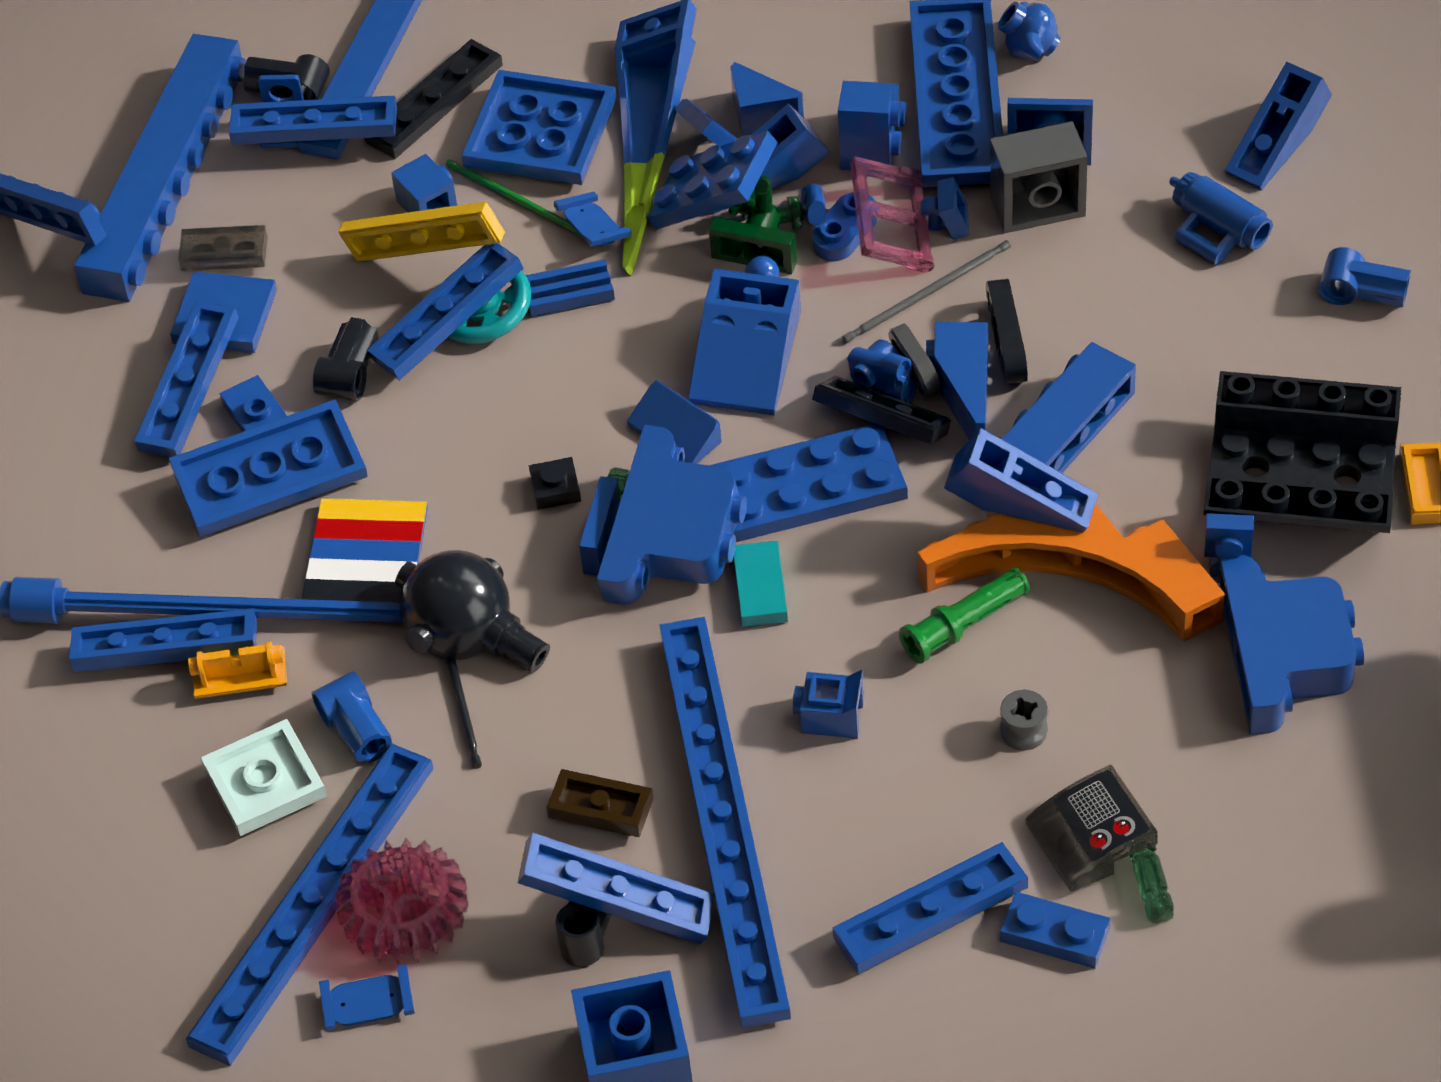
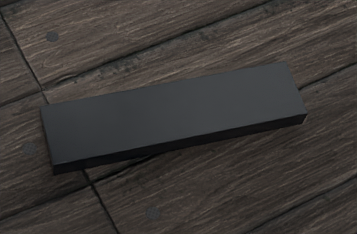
M470 39L396 103L395 136L364 138L365 142L396 159L503 66L502 56Z

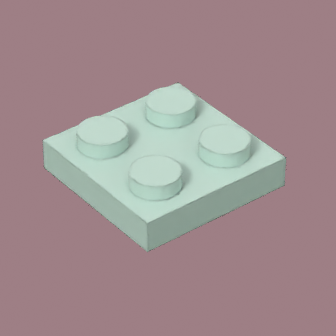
M287 719L200 757L204 770L240 836L327 797L323 782Z

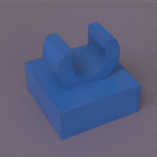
M954 177L937 181L938 197L930 196L920 201L922 217L928 216L930 231H938L946 227L953 239L969 235L968 203Z

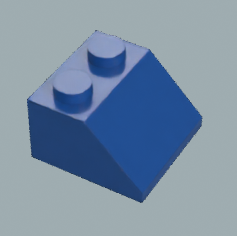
M1008 98L1007 135L1073 121L1087 154V165H1091L1093 99Z

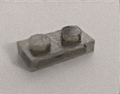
M265 225L182 229L178 257L181 271L265 267L268 238Z

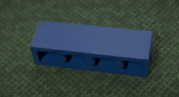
M1091 342L1080 355L1075 354L1070 358L1064 372L1056 381L1048 382L1041 391L1039 399L1029 410H1022L1017 416L1013 427L1003 438H998L1063 473L1135 394L1136 364Z

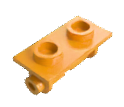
M268 641L265 645L238 648L239 655L233 656L230 655L229 650L209 653L197 652V657L188 658L190 675L193 676L194 698L198 699L287 686L284 646L282 647L281 644L272 645V642Z

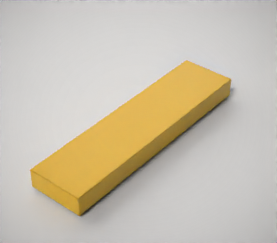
M479 202L342 222L338 233L355 260L362 262L501 243L505 231L488 203Z

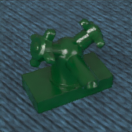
M760 176L749 200L731 206L728 209V213L732 217L739 213L742 214V217L746 219L745 223L717 217L713 218L709 227L711 258L747 265L755 257L766 256L776 262L779 272L792 274L797 264L795 233L778 230L780 224L791 222L792 229H799L803 226L804 210L798 198L794 196L787 197L788 205L776 207L772 204L770 179L767 176Z

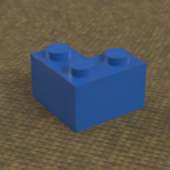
M858 81L842 82L838 105L841 170L890 173L893 156H900L902 132L897 131V127H904L906 122L907 105L906 102L899 101V84Z

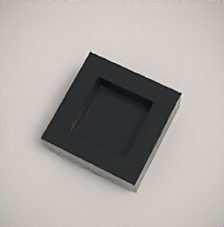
M572 457L528 465L537 510L581 502L580 489Z

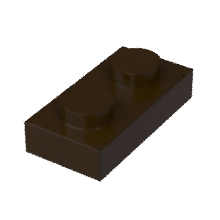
M561 769L546 808L548 818L640 838L654 797L653 790L650 787Z

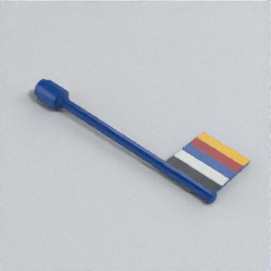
M321 498L302 599L69 592L68 588H63L59 578L15 577L13 581H4L1 585L0 614L2 617L11 618L13 622L58 624L61 616L67 615L69 611L194 615L254 608L256 618L402 623L400 615L402 588L395 584V579L399 570L406 562L411 561L416 565L419 564L428 503L418 501Z

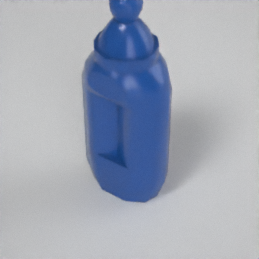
M815 183L804 186L800 194V203L806 220L812 226L819 225L824 220L826 211L824 191L821 186Z

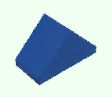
M737 62L730 66L732 95L742 136L751 135L788 103L804 118L802 92Z

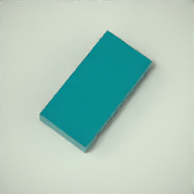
M778 540L736 545L734 562L742 627L788 622Z

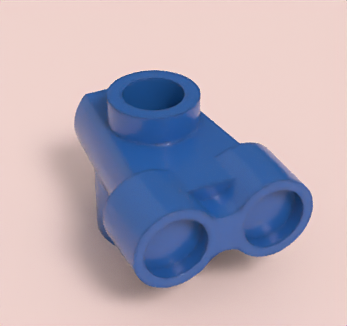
M879 339L868 349L855 347L849 353L847 359L850 375L854 383L868 388H877L889 396L908 403L913 399L916 393V383L910 379L912 362L909 358L901 356L891 343Z

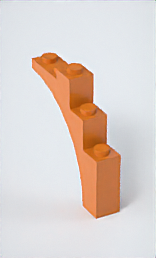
M1096 503L1088 528L1083 533L987 511V519L981 522H973L964 530L941 541H934L917 552L918 581L927 593L959 580L993 573H1006L1011 568L1016 567L1020 569V572L1032 571L1067 575L1101 584L1135 600L1154 613L1183 641L1223 622L1225 593L1163 519L1147 527H1139L1124 538Z

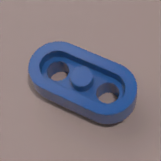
M851 192L840 197L826 213L824 220L813 229L812 239L815 254L827 261H840L849 257L877 223V203L874 198L862 192Z

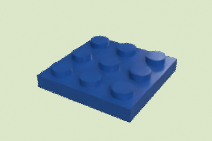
M498 70L462 153L463 167L582 185L617 99L615 87Z

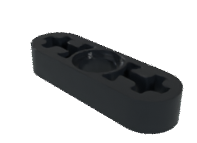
M1009 279L986 281L988 312L1004 384L1027 382L1026 354Z

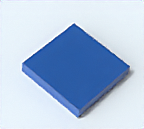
M193 272L170 333L172 344H177L194 302L197 300L236 308L239 319L225 350L255 353L277 292L275 280Z

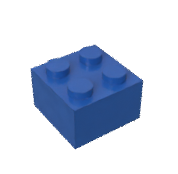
M670 970L571 990L588 1082H693L688 1048Z

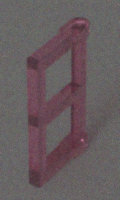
M854 156L850 165L861 255L904 265L907 269L919 272L932 271L934 269V258L931 254L926 216L922 217L920 201L924 199L921 171L902 165L896 167ZM866 176L909 187L912 211L870 201ZM872 217L915 227L918 251L875 242Z

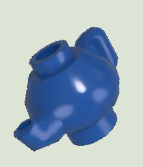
M1013 2L1004 11L999 20L998 29L1006 34L1005 45L1012 56L1037 60L1042 54L1045 56L1052 54L1060 42L1055 15L1046 4Z

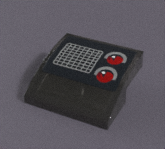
M1112 765L1099 769L1067 786L1026 817V825L1070 892L1114 875V862L1158 844V831Z

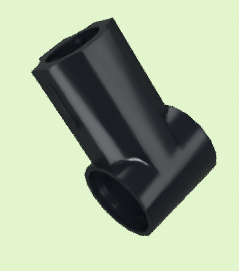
M303 54L295 62L248 57L244 65L245 91L260 93L258 78L261 75H298L304 100H318L330 75V69L323 59L311 54ZM283 85L273 86L269 90L271 94L281 95L285 98L293 94L288 87Z
M353 317L348 322L341 324L328 356H321L316 362L313 374V390L316 394L356 401L362 398L367 382V365L371 358L367 349L379 339L377 328L369 325L365 319Z
M569 901L566 906L560 909L555 921L562 958L568 964L575 967L589 966L598 961L604 951L603 936L612 915Z

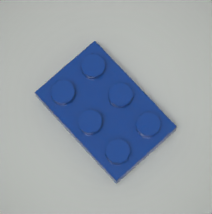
M768 131L753 136L744 135L736 141L722 146H711L704 152L692 156L683 155L671 164L669 176L663 187L655 194L654 204L646 219L657 230L747 202L778 142Z

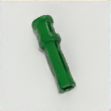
M1013 567L1002 576L977 589L949 607L938 605L931 609L929 617L919 623L904 625L899 629V639L904 650L912 660L922 664L929 660L931 652L946 643L953 645L959 642L963 636V631L968 627L983 620L1013 600L1029 593L1030 585L1024 573L1019 574L1020 569Z

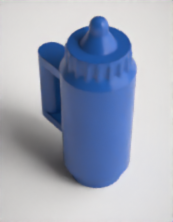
M1188 172L1181 179L1175 176L1170 178L1169 184L1174 187L1173 201L1182 208L1185 214L1189 215L1175 234V240L1213 264L1218 265L1235 245L1241 248L1249 247L1256 250L1268 239L1273 222L1267 218V213L1207 176ZM1200 223L1224 237L1218 246L1194 232Z

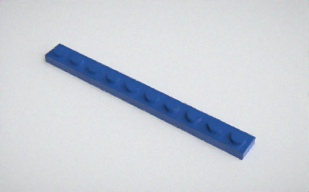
M705 617L659 624L741 1027L746 1028L791 1019L789 1001Z

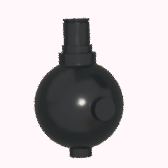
M447 550L435 553L417 565L408 561L399 570L395 584L402 588L400 615L406 630V642L414 651L418 653L426 652L441 659L455 660L468 659L486 651L494 657H509L531 672L537 671L542 666L550 651L548 643L525 630V627L520 624V618L510 612V597L507 585L503 579L504 573L501 566L495 560L483 558L468 551Z

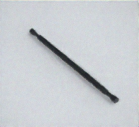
M446 659L467 745L472 755L473 768L478 769L482 766V763L477 753V743L456 660Z

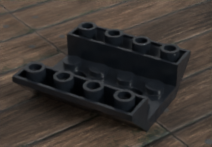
M1220 371L1210 469L1207 476L1203 515L1207 516V513L1254 516L1256 521L1390 533L1395 449L1402 387ZM1249 468H1259L1265 471L1266 474L1261 477H1251L1244 471ZM1348 476L1355 479L1358 483L1344 486L1336 482V479Z

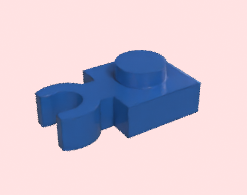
M1207 513L1204 557H1209V575L1211 577H1217L1220 557H1240L1241 555L1251 557L1254 516Z

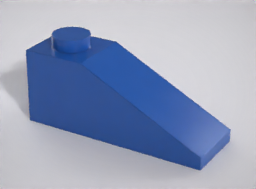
M1286 61L1226 166L1225 172L1257 188L1263 189L1311 133L1329 102L1332 94L1323 77Z
M789 103L750 135L753 136L768 131L778 142L761 176H767L770 179L771 190L799 179L830 153L813 127ZM721 209V210L715 211V212H713V213L715 214V213H718V212H720V211H722V210H725V209Z
M935 322V340H926V354L938 375L942 397L970 440L980 428L986 431L988 322Z
M982 428L955 454L944 489L982 510L1082 533L1088 528L1098 497V493Z

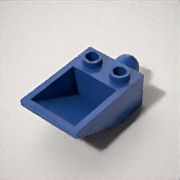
M766 256L753 258L747 264L745 273L722 269L713 270L704 302L689 392V401L691 403L775 415L801 314L799 280L779 277V268L771 258Z

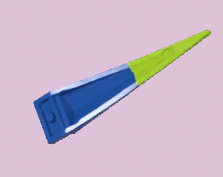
M681 0L622 20L618 28L614 53L623 136L624 227H628L631 230V236L624 238L622 267L630 276L635 267L647 223L646 217L651 208L677 113L675 108L680 102L696 43L692 38L697 8L691 0Z

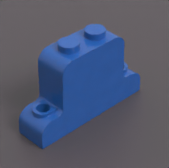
M645 424L643 426L597 576V582L604 602L622 605L634 603L642 596L648 586L649 579L653 577L700 584L712 583L722 575L725 563L732 562L736 549L734 532L737 523H743L747 511L746 496L739 495L735 477L730 470L723 467L684 462V448L676 446L672 433L664 427Z
M1241 555L1240 557H1220L1218 586L1225 593L1224 616L1250 735L1272 733L1280 729L1284 723L1285 712H1292V699L1339 695L1347 692L1353 684L1355 666L1364 665V649L1361 638L1353 637L1351 628L1355 627L1354 606L1351 600H1344L1340 584L1329 577L1267 581L1264 571H1261L1259 564L1253 558L1246 555Z

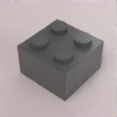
M1073 121L990 139V199L1004 234L1086 216L1087 154Z

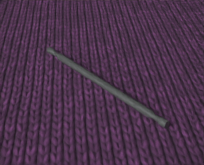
M1006 240L1000 243L995 249L988 250L863 323L853 332L846 333L842 336L845 343L852 341L857 335L869 331L992 259L997 253L1011 247L1009 241Z

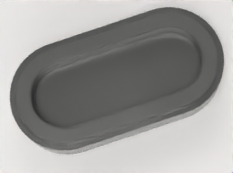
M903 323L890 329L888 333L890 343L901 356L909 358L912 362L910 379L916 383L919 393L927 398L940 392L941 384L935 368L909 327Z

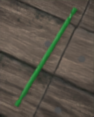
M451 159L446 161L448 168L461 172L462 175L579 235L566 219L468 168L459 166Z

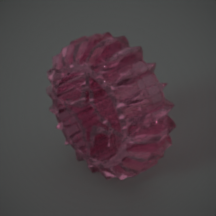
M405 837L401 847L393 848L386 840L383 851L377 853L368 848L366 853L367 860L352 859V873L342 874V888L337 890L336 895L339 924L343 925L345 936L350 943L356 942L357 948L361 951L362 955L373 951L374 958L380 963L391 954L393 961L400 965L404 955H412L419 963L422 951L428 949L437 955L440 948L438 942L453 943V929L463 928V913L468 912L467 908L469 906L466 894L468 890L466 880L460 874L459 865L454 859L448 860L447 854L443 851L442 847L431 852L430 845L424 840L416 848H413L411 842ZM423 882L435 887L440 892L439 896L429 894L428 889L422 887ZM367 905L375 907L377 913L383 915L381 920L373 918L365 911Z

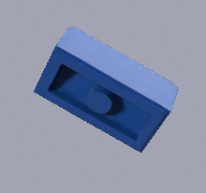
M655 380L649 386L627 420V425L640 434L644 424L668 429L674 437L676 446L684 448V462L697 464L722 442L720 423L717 419L658 380Z

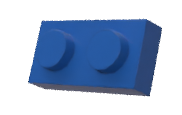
M1015 891L1000 930V942L1095 969L1110 930V918Z

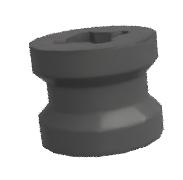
M1017 690L1008 694L1003 699L1000 707V732L1002 739L1014 749L1029 750L1038 747L1046 739L1048 732L1047 702L1040 694L1031 690ZM1022 715L1029 716V717H1031V719H1030V720H1027V719H1025V717L1022 716Z

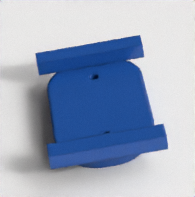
M594 191L554 201V208L557 211L564 209L567 222L590 247L609 245L615 242V240L631 236V230L628 227L620 228L600 206L591 203L598 201V195Z
M407 964L397 966L398 977L383 975L343 983L330 990L329 979L319 981L326 1031L335 1030V1022L345 1026L394 1017L401 1013L403 1009L405 1016L415 1014Z

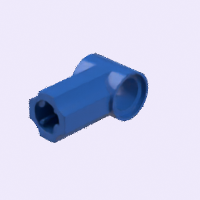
M1339 247L1331 250L1327 256L1318 291L1324 300L1334 305L1351 304L1358 298L1403 307L1411 270L1365 262L1364 257L1358 251L1348 247Z
M355 671L311 692L313 702L323 722L329 729L333 727L336 729L357 762L367 761L372 763L382 757L392 743L391 735L372 708L370 696Z

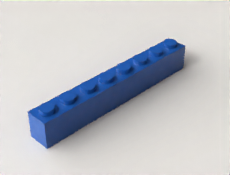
M192 34L101 212L100 222L107 237L96 246L85 243L74 264L82 294L130 302L137 286L143 284L146 267L151 257L157 255L160 249L161 237L166 227L173 223L176 207L181 197L186 196L188 193L190 179L196 167H200L203 162L205 148L210 138L216 136L219 120L224 110L230 108L233 92L238 82L243 81L246 60L242 58L238 40Z

